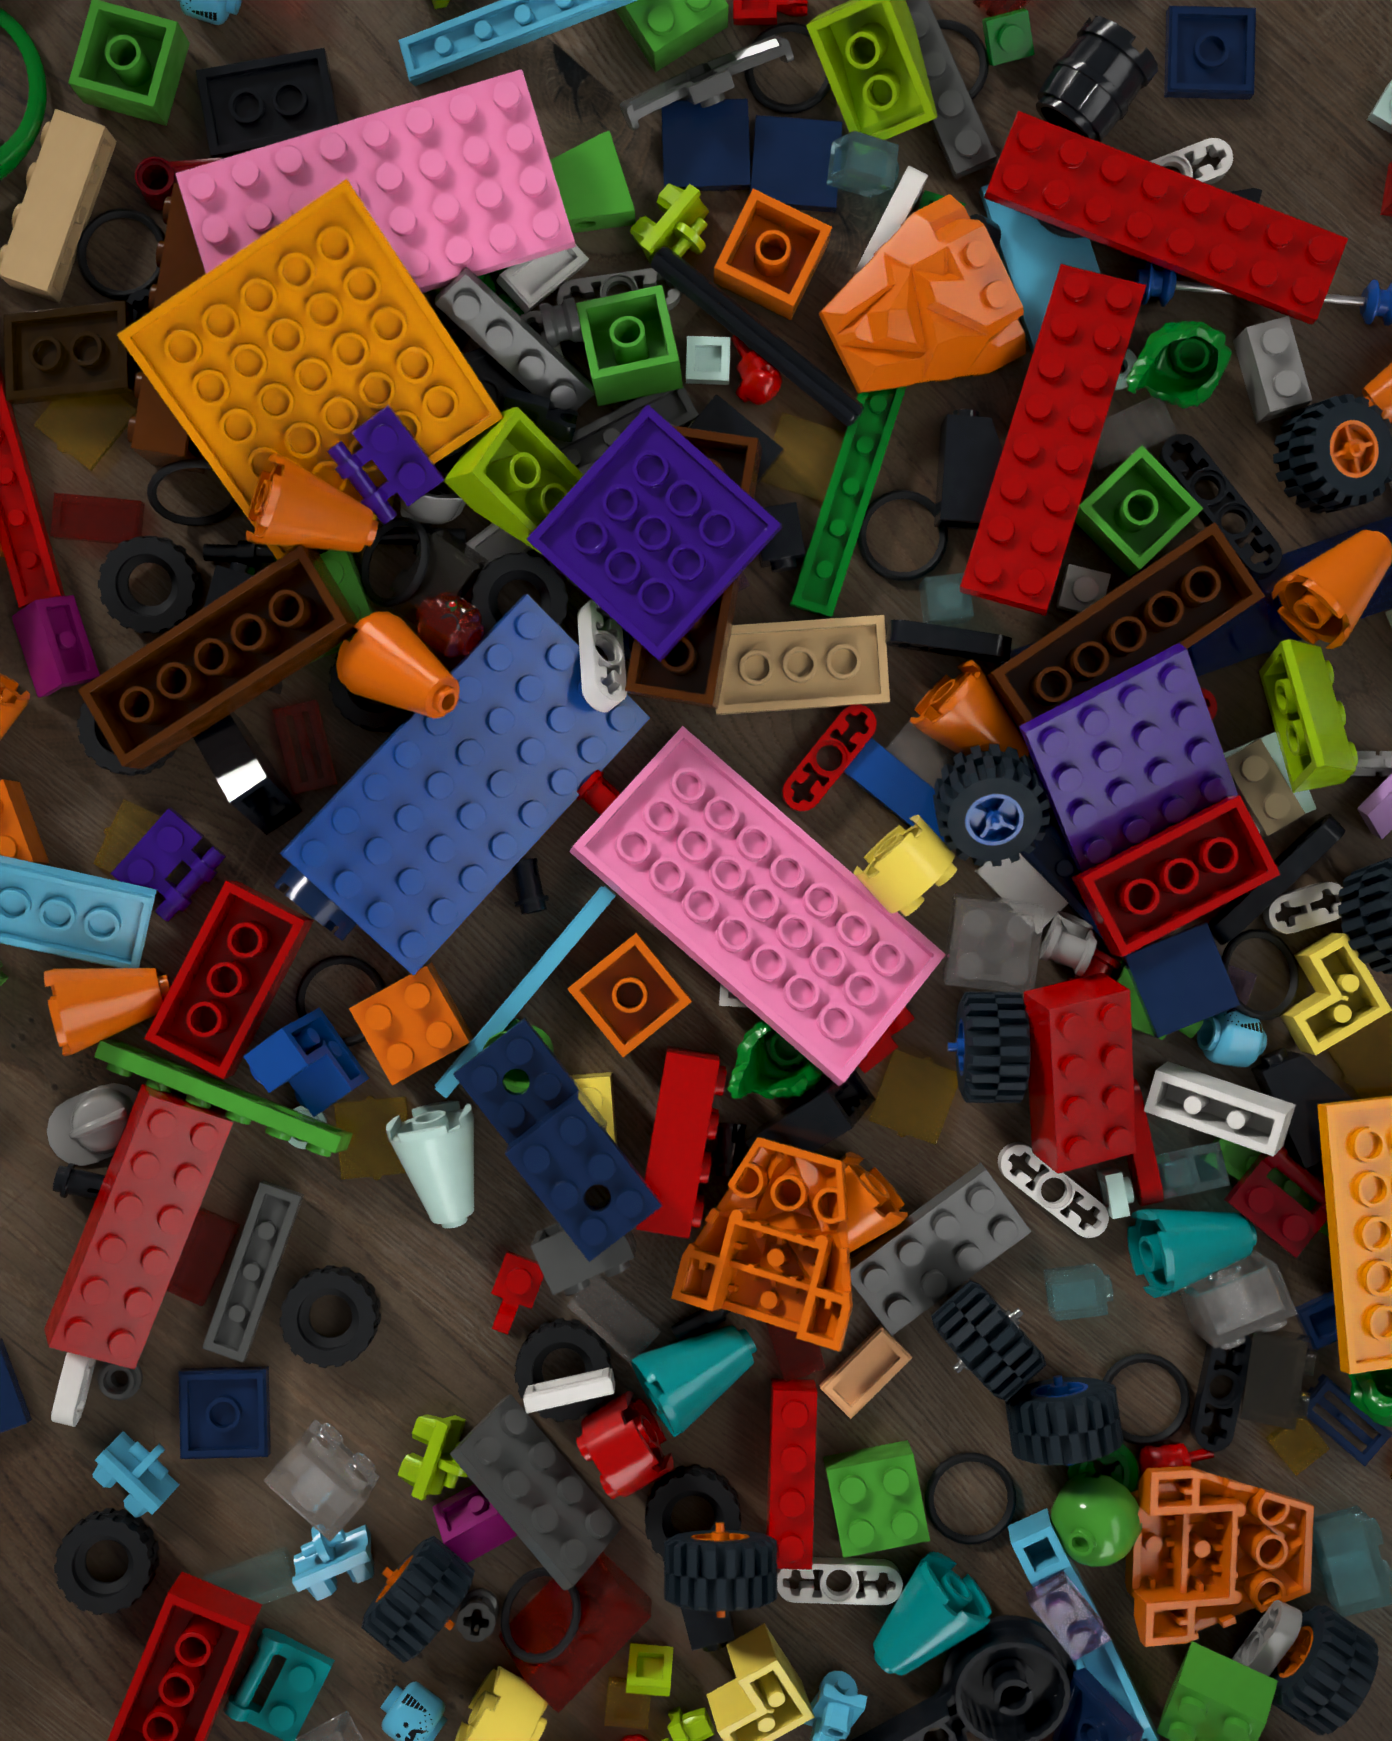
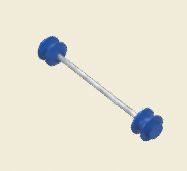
M1148 261L1144 269H1137L1134 282L1146 285L1141 305H1146L1150 297H1158L1161 307H1165L1173 298L1175 290L1233 295L1204 283L1176 281V272L1163 268L1162 271L1154 270L1152 263ZM1372 280L1363 290L1361 297L1327 294L1324 303L1360 306V314L1365 324H1371L1375 316L1382 317L1385 326L1392 324V282L1387 290L1380 289L1377 280Z

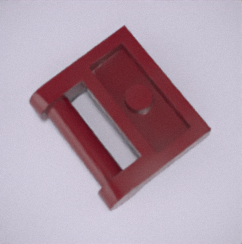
M1283 1146L1274 1157L1261 1153L1225 1197L1224 1201L1290 1255L1297 1258L1327 1221L1325 1187L1322 1182L1287 1155L1288 1149ZM1273 1168H1277L1317 1201L1310 1212L1266 1177Z

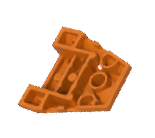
M951 194L909 215L901 224L899 230L873 254L874 257L819 312V316L858 394L908 387L916 383L948 381L952 378L987 375L1026 354L1025 332L1018 320L1019 317L1024 315L1021 300L985 225L980 220L970 219L965 207Z
M757 1137L727 1184L729 1186L727 1192L718 1206L712 1208L705 1218L707 1223L695 1242L690 1243L682 1254L671 1299L709 1311L725 1309L797 1332V1339L839 1352L842 1350L853 1308L844 1161Z
M1189 1466L1147 1468L1139 1479L1138 1490L1131 1492L1140 1508L1137 1514L1140 1524L1142 1523V1531L1132 1549L1126 1555L1125 1569L1127 1592L1134 1598V1619L1140 1642L1145 1647L1187 1644L1199 1639L1197 1632L1218 1623L1223 1628H1226L1236 1623L1234 1616L1254 1608L1262 1613L1267 1611L1276 1600L1286 1603L1311 1592L1314 1506L1312 1504Z

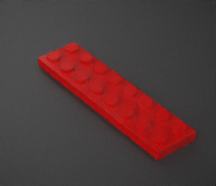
M1020 111L1016 114L984 196L985 199L1310 325L1319 316L1349 239Z
M1060 265L960 585L961 593L1046 616L1144 297L1145 284L1068 265Z

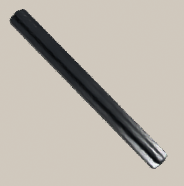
M663 246L654 255L651 267L841 422L851 426L858 420L864 410L862 403L669 247Z

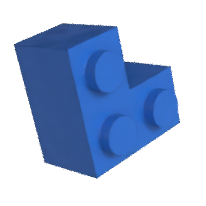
M320 1007L282 1027L243 1056L250 1066V1072L254 1079L262 1084L268 1093L289 1082L295 1090V1097L298 1102L308 1109L313 1117L370 1079Z

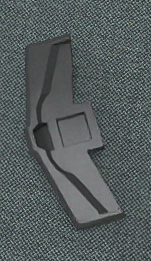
M773 35L701 63L620 103L621 112L628 127L634 131L640 128L638 119L683 97L694 105L700 103L701 108L715 105L726 98L725 91L735 87L732 75L778 57L786 63L793 61L794 55L790 43L784 37Z

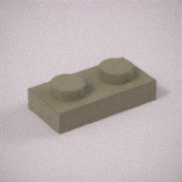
M1261 739L1251 742L1225 758L1237 793L1241 796L1263 837L1273 834L1305 814Z

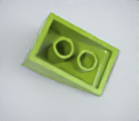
M849 0L819 14L806 25L857 151L938 117L915 24L906 0Z
M517 406L502 411L503 419L472 439L444 479V482L473 511L539 552L526 539L584 475Z

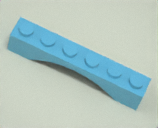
M1043 1509L1009 1525L1008 1531L1011 1545L1032 1587L1039 1596L1063 1643L1068 1649L1076 1670L1086 1668L1143 1728L1144 1732L1141 1741H1162L1159 1734L1156 1733L1157 1730L1073 1559L1068 1557L1056 1534L1048 1509Z

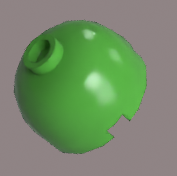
M1087 1473L1077 1474L1065 1482L1051 1509L1052 1525L1068 1557L1077 1563L1090 1567L1113 1565L1130 1552L1142 1531V1523L1140 1524L1137 1514L1140 1510L1138 1502L1124 1485L1110 1476L1100 1474L1097 1479L1085 1477Z

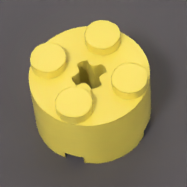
M920 815L909 818L914 823V826L905 830L901 825H898L882 838L865 855L864 859L869 865L864 871L858 866L854 870V875L889 913L900 911L905 917L921 906L925 900L922 894L933 884H936L938 887L945 884L957 871V868L952 863L955 854L948 849L941 838Z
M498 1666L497 1670L492 1669L475 1693L468 1707L472 1710L468 1724L463 1721L461 1722L455 1741H539L547 1724V1719L541 1716L549 1703L550 1696L540 1688Z

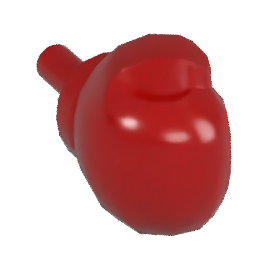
M733 335L731 341L742 358L736 366L742 379L737 387L736 395L745 403L751 401L756 405H765L778 393L783 383L782 375L779 370L754 350L750 351L743 341Z
M1183 1443L1168 1444L1161 1447L1148 1445L1143 1447L1139 1454L1140 1474L1142 1476L1147 1468L1192 1467L1191 1463L1214 1458V1452L1204 1448L1188 1452Z

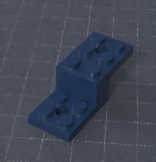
M526 1018L518 1022L453 1073L508 1144L505 1152L507 1158L589 1262L662 1207V1202L606 1132V1120ZM521 1069L527 1073L530 1084L525 1091L515 1093L506 1087L504 1076L509 1070ZM592 1185H603L610 1191L611 1199L605 1207L594 1208L586 1202L585 1191Z

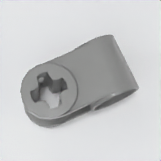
M1057 911L1039 949V959L1044 961L1050 959L1061 965L1072 967L1075 974L1082 976L1091 962L1097 945V940H1095L1092 930L1093 926L1077 916Z

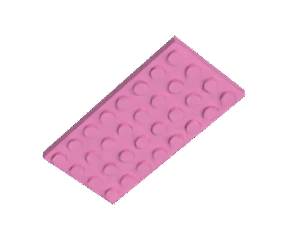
M522 69L175 173L206 274L346 178L363 201L422 293L447 286L465 267L469 268L476 276H481L576 247Z
M684 726L677 731L569 851L838 1086L847 1080L946 956L942 950L898 912L889 913L851 871Z

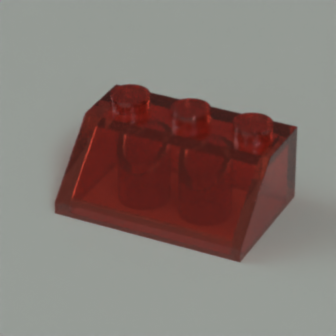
M603 1552L575 1584L581 1599V1619L573 1641L559 1656L544 1663L533 1664L524 1662L512 1654L504 1642L502 1631L499 1633L500 1640L526 1683L557 1713L576 1696L651 1618L652 1599ZM552 1578L509 1622L511 1635L515 1643L522 1650L533 1654L544 1653L554 1648L563 1639L572 1618L573 1605L568 1589L563 1591Z

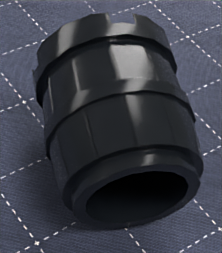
M1096 16L1091 21L1089 17L1077 32V40L1053 65L1052 72L1038 92L1036 110L1046 122L1101 142L1115 124L1127 114L1128 107L1139 90L1146 87L1158 72V64L1153 54L1147 47L1140 54L1131 45L1136 37L1116 22L1102 16Z

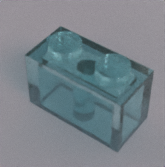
M1358 1506L1314 1517L1313 1543L1328 1600L1333 1608L1341 1616L1346 1617L1392 1605L1390 1592L1392 1587V1571L1387 1561L1381 1558L1378 1545L1383 1544V1536L1376 1519L1370 1518Z

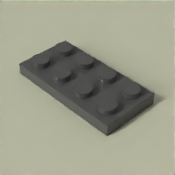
M979 1163L909 1215L900 1225L889 1230L850 1259L851 1283L888 1332L894 1335L1031 1233V1230L982 1163Z
M511 1394L503 1398L450 1453L563 1591L574 1587L622 1529L620 1524Z

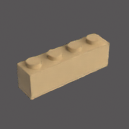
M55 109L51 122H46L42 129L40 138L42 148L37 162H33L28 169L26 176L27 190L22 204L19 203L13 211L11 220L13 230L8 244L3 245L0 249V277L13 288L60 304L77 256V246L81 233L88 225L117 141L104 125Z

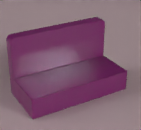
M74 595L34 600L12 616L31 679L39 698L49 696L62 687L89 683L100 676Z
M475 1484L432 1507L443 1544L466 1563L518 1536Z

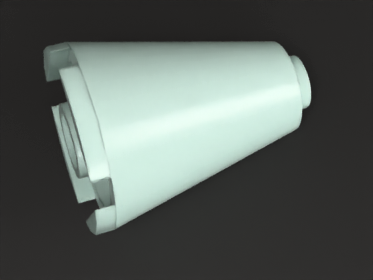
M459 1101L436 1102L420 1106L411 1110L413 1118L402 1123L400 1115L396 1116L386 1124L387 1137L431 1221L435 1224H441L443 1228H455L465 1224L468 1220L467 1217L474 1212V1114L471 1104L466 1103L464 1109L460 1108Z

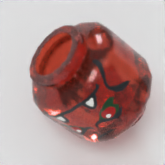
M442 592L434 598L429 596L420 604L417 610L416 618L419 620L417 626L418 636L424 643L448 658L458 657L461 654L468 655L483 637L484 626L482 625L480 611L454 592Z

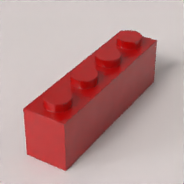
M771 1378L766 1535L777 1541V1569L812 1570L818 1394L815 1380Z

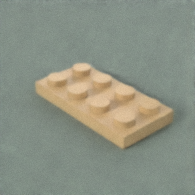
M884 615L732 625L716 715L890 703Z

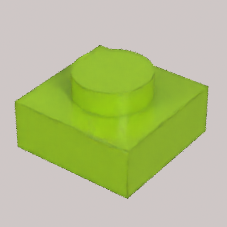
M630 1643L626 1693L670 1697L673 1647Z

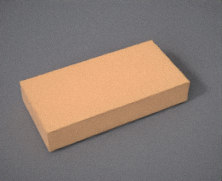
M880 1324L819 1386L852 1419L913 1357Z

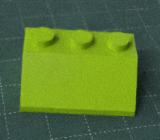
M1291 639L1283 640L1259 670L1292 792L1296 793L1342 784L1356 771L1358 755L1355 745L1352 742H1348L1344 729L1346 723L1345 709L1341 701H1336L1332 687L1334 683L1333 667L1329 660L1324 659L1320 646Z

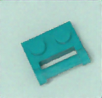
M264 1628L257 1640L258 1649L235 1695L229 1696L223 1711L233 1720L246 1721L284 1741H295L335 1660L278 1631ZM279 1654L287 1658L262 1707L251 1700L273 1656Z

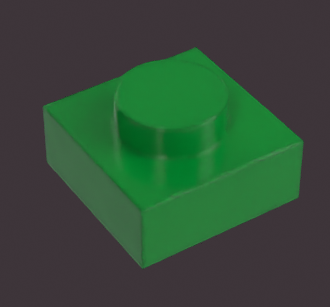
M1022 8L982 19L990 65L996 66L1035 55L1027 9Z

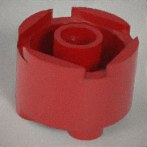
M631 1391L625 1392L584 1417L581 1421L582 1435L576 1438V1443L582 1456L588 1462L593 1460L602 1474L600 1475L601 1485L611 1499H615L618 1496L628 1497L668 1473L674 1467L672 1453L664 1456L660 1444L667 1440L659 1423L641 1399L634 1403L631 1401L634 1394Z

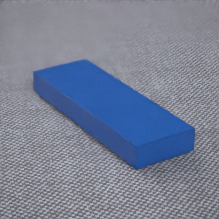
M870 738L843 773L909 827L914 826V823L909 818L920 815L944 842V837L939 832L934 808V788L874 739Z

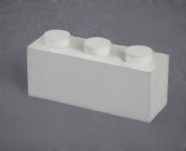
M1166 1062L1155 1071L1144 1112L1274 1157L1284 1145L1295 1104L1171 1062Z

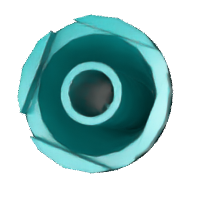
M1142 1209L1132 1213L1131 1218H1137L1136 1224L1129 1226L1127 1229L1128 1251L1136 1276L1145 1275L1149 1286H1144L1143 1288L1153 1298L1168 1296L1250 1256L1253 1246L1257 1242L1254 1225L1249 1220H1246L1242 1214L1231 1212Z
M733 1325L639 1354L631 1360V1365L647 1398H651L658 1411L656 1413L668 1432L675 1437L683 1433L754 1364L752 1354L757 1352V1348L745 1328L738 1331Z
M929 1552L921 1559L873 1641L875 1661L888 1674L895 1673L903 1676L980 1631L991 1620L987 1618L992 1613L991 1606L977 1583L969 1574L963 1579L952 1571V1568L957 1563L939 1552Z

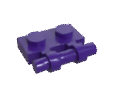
M389 404L353 430L352 434L362 445V448L351 454L344 443L340 441L327 451L338 465L335 468L337 473L343 480L349 479L363 498L360 502L370 508L383 525L397 515L387 501L395 493H398L409 507L444 481L443 475ZM371 459L387 478V481L379 487H376L362 468Z
M170 807L110 874L120 882L152 888L160 892L165 900L155 912L163 920L169 922L179 910L184 912L192 903L190 897L204 881L210 882L217 875L218 871L216 868L226 858V855L215 846H212L203 857L198 854L193 848L201 841L204 835ZM184 861L191 868V871L176 886L168 879V876Z

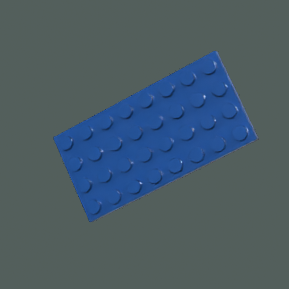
M528 594L523 595L450 672L458 681L460 687L459 700L456 707L440 718H431L413 712L280 852L291 865L413 976L579 796L578 789L596 770L601 772L650 719L628 695L608 712L597 711L588 704L582 693L579 645Z

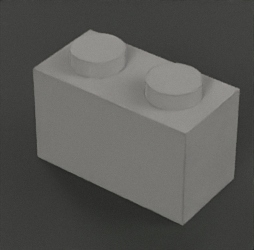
M1289 316L1246 327L1233 340L1256 424L1292 414L1312 401Z

